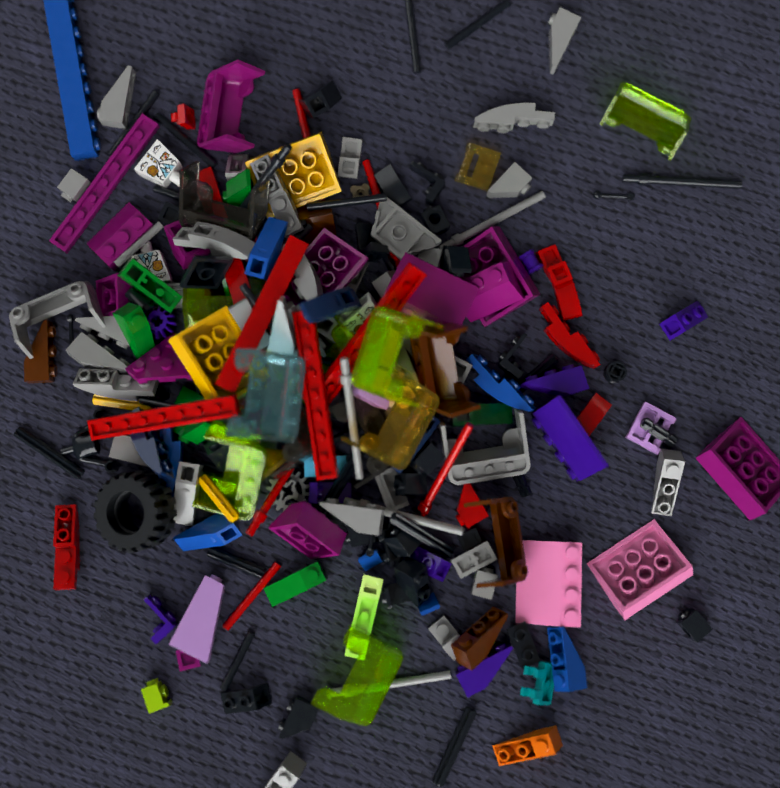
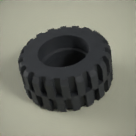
M142 470L112 476L110 480H106L102 485L103 489H99L96 495L98 500L94 502V507H96L94 519L96 518L97 520L95 525L97 530L101 531V537L104 541L108 540V544L113 548L117 547L118 551H127L129 553L153 548L163 543L165 538H168L171 534L170 529L174 528L176 523L174 517L177 516V509L174 508L176 500L172 498L171 494L173 492L171 488L165 486L167 484L166 481L158 478V475L155 473H148ZM132 493L139 498L144 508V521L140 529L131 523L127 514V502Z

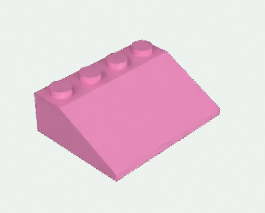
M655 519L587 563L591 572L624 620L693 576V566Z
M522 540L528 574L524 581L516 583L515 623L525 621L526 624L581 627L582 543Z

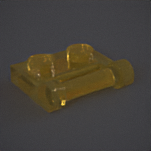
M467 143L463 163L459 174H456L454 180L461 184L488 191L501 153L473 143ZM476 153L479 154V158L471 178L466 175L473 155Z

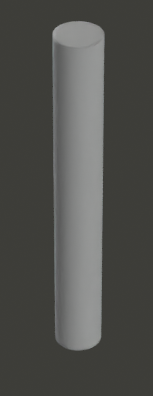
M159 221L154 224L114 261L115 265L120 268L163 228V225Z

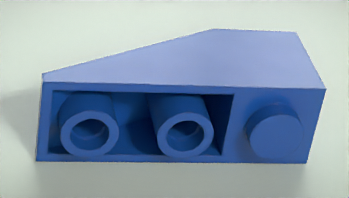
M268 217L250 253L245 270L246 275L263 280L269 278L280 255L288 226L287 221Z
M220 511L176 535L173 539L183 551L224 546L242 536L237 520L229 522Z
M547 627L554 690L558 692H572L587 689L585 666L565 628Z

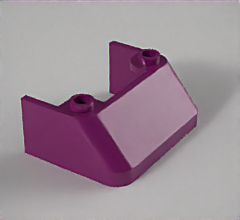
M236 60L209 73L205 84L197 145L199 147L231 153H240L254 148L255 144L246 141L245 136L238 133L243 98L253 92L254 79L265 75L264 70L241 60Z

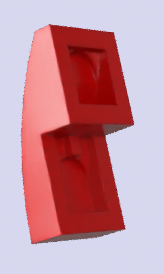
M556 244L536 252L540 263L544 265L542 268L554 287L573 279L566 261H563Z
M573 279L555 287L552 285L562 320L581 317V305Z
M597 393L592 396L576 418L588 436H590L612 406V404Z

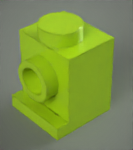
M158 678L147 681V686L141 689L149 714L166 708L173 703L172 699L167 700L166 697L169 696L168 689L165 684L162 685Z

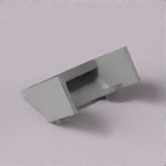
M87 281L74 282L17 306L10 312L9 320L14 341L29 359L34 358L27 327L87 302L89 311L102 328L106 327L97 294L92 284Z
M514 408L517 427L510 428L503 433V446L463 452L462 447L448 473V478L453 484L463 485L518 476L529 471L530 457L524 414L521 410ZM441 419L438 425L443 455L446 456L444 458L446 461L457 439H447L445 425Z

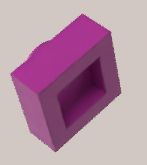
M176 650L179 671L201 667L199 659L181 650Z

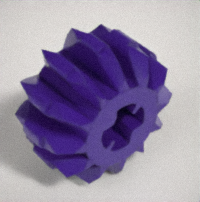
M158 306L157 310L154 309L147 316L152 336H155V339L159 340L161 334L166 339L168 337L167 331L171 334L174 333L170 326H177V323L172 321L176 318L174 314H170ZM160 318L163 323L162 325L159 323L160 326L158 327L155 321H159L158 319Z

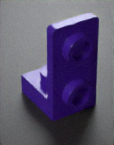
M696 301L659 325L668 339L672 340L708 318V315L700 303Z
M309 482V503L322 502L334 482ZM351 483L346 484L338 498L339 503H343L345 497L351 498Z
M419 546L410 556L427 566L429 576L442 582L452 563Z
M148 595L143 600L165 623V625L160 623L153 630L154 635L150 638L155 644H158L178 625L175 622L177 619L170 611L166 612L161 607L163 604L159 598Z

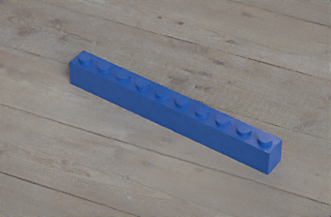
M43 0L70 155L75 161L99 157L98 150H101L99 139L95 137V131H98L95 119H92L91 115L94 112V106L88 98V94H91L89 83L85 81V76L88 75L85 63H82L81 57H84L83 47L78 42V39L81 38L79 27L75 25V20H78V16L71 3L75 0Z

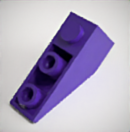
M573 364L562 367L563 371L557 373L555 369L547 371L540 378L537 375L525 378L526 382L520 385L524 389L556 396L560 395L561 397L570 396L589 389L582 365L574 367Z
M504 642L494 647L495 651L488 654L472 671L462 665L457 667L458 671L455 674L467 698L487 688L513 650L510 643L506 645Z

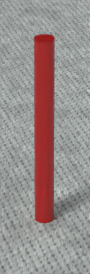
M276 561L272 564L222 626L226 630H230L281 568L280 564Z

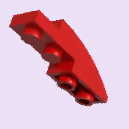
M547 302L541 306L539 310L549 324L544 329V332L560 350L573 360L589 368L595 369L601 365L599 363V356L594 350H590L587 345L589 344L588 340L583 334H579L577 331L570 335L569 326L566 322L560 320L558 317L559 312L554 305H550Z
M55 505L53 589H77V570H80L77 505Z

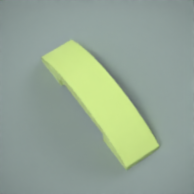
M363 574L344 656L365 660L383 578Z

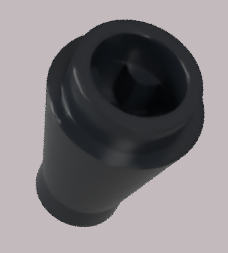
M132 287L125 293V297L129 302L139 305L146 317L155 309L153 301Z

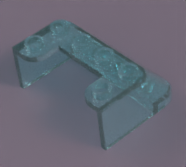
M236 348L235 366L239 371L249 373L245 415H233L229 418L226 436L293 442L297 438L305 376L304 360L298 356L266 350Z

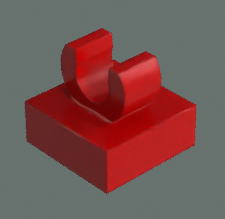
M186 104L177 105L178 112L171 114V122H177V125L187 130L196 129L194 109Z

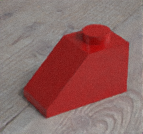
M470 483L462 485L456 509L458 515L455 516L460 526L465 525L466 528L489 516L483 505L464 507V503L480 501Z

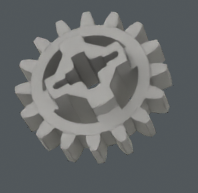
M294 471L289 477L291 478L290 481L284 485L280 492L279 500L276 498L272 504L277 505V511L281 508L284 511L288 507V505H285L288 500L304 501L306 500L305 496H309V492H306L309 485L304 484L307 478L301 479L300 472H297L296 475H293ZM274 474L275 480L269 479L272 486L266 487L267 490L271 491L280 478L279 474ZM298 482L302 487V495L297 491L296 486ZM290 486H292L291 491L293 492V495H287V497H285L286 492L284 491V488H289Z

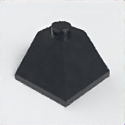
M194 255L179 284L180 287L218 289L233 262L232 257Z

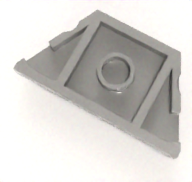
M388 197L387 201L379 203L371 237L379 244L387 245L388 251L399 260H402L405 252L415 256L442 243L441 239Z

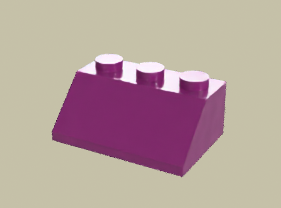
M128 202L86 244L115 271L118 267L114 261L145 234L153 224Z
M509 261L500 262L464 279L480 287L466 315L470 322H474L525 299Z
M305 501L290 504L269 526L271 531L310 559L340 555L347 534L340 529L339 525L332 523L323 513L318 512L310 503Z

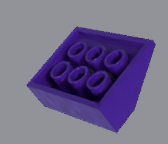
M560 395L531 414L533 425L537 429L541 428L545 434L542 436L548 446L552 445L556 450L554 453L555 457L560 463H565L568 468L566 472L572 480L581 481L609 466Z

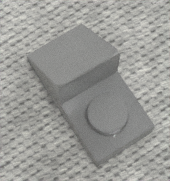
M443 615L428 629L446 653L455 661L456 657L451 644L460 635Z

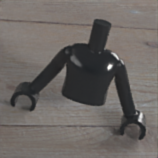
M95 410L93 413L94 419L100 418V413L105 410ZM88 425L73 435L72 446L61 448L62 456L74 453L79 462L102 466L110 473L118 471V469L112 470L110 468L112 463L117 462L115 460L104 461L89 457L100 453L99 440L91 441L90 434L85 435L89 432Z

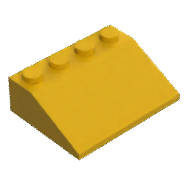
M322 132L290 143L292 150L286 156L285 163L277 171L296 208L342 192ZM282 147L248 159L245 162L247 169H250V177L254 185L257 183V178L250 163L267 154L272 159L276 153L280 152ZM261 190L258 197L267 219L268 217H275L269 202L265 199Z
M227 305L168 340L205 399L233 395V393L215 385L241 333V329L228 310ZM254 353L234 393L238 397L270 377L256 353Z

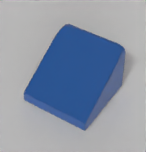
M373 549V556L369 557L364 554L358 558L364 571L382 562L376 549Z
M434 592L431 593L428 600L418 607L422 616L439 609L440 605Z

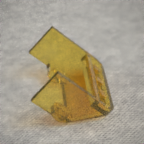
M380 364L379 369L393 377L388 389L390 395L396 398V401L378 436L373 433H366L361 437L359 443L342 436L341 440L397 470H403L412 459L439 406V397L402 372Z

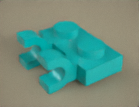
M539 661L538 667L525 666L523 674L534 676L536 684L535 688L521 687L520 695L533 699V704L551 705L554 689L551 662Z

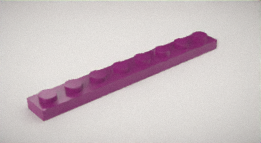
M143 113L53 234L49 240L52 244L68 254L160 127L158 123Z

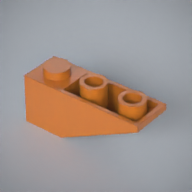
M555 725L535 730L498 743L492 747L498 765L502 766L555 755L563 744Z

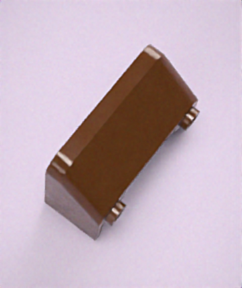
M445 323L410 329L409 337L416 376L420 384L418 387L420 399L426 409L450 418L481 409L480 404L469 401L470 391L468 387L458 381L452 345L458 342L461 332L468 331V327L455 323Z
M502 497L464 503V507L490 504L501 578L477 583L476 588L506 586L524 581L528 574V568L524 554L518 504L513 497Z

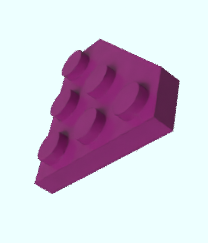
M174 333L125 368L127 373L139 384L148 383V380H159V382H174L179 378H187L188 381L193 380L168 341L176 335Z

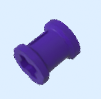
M534 249L525 252L519 257L520 261L527 268L529 275L544 266L536 258Z

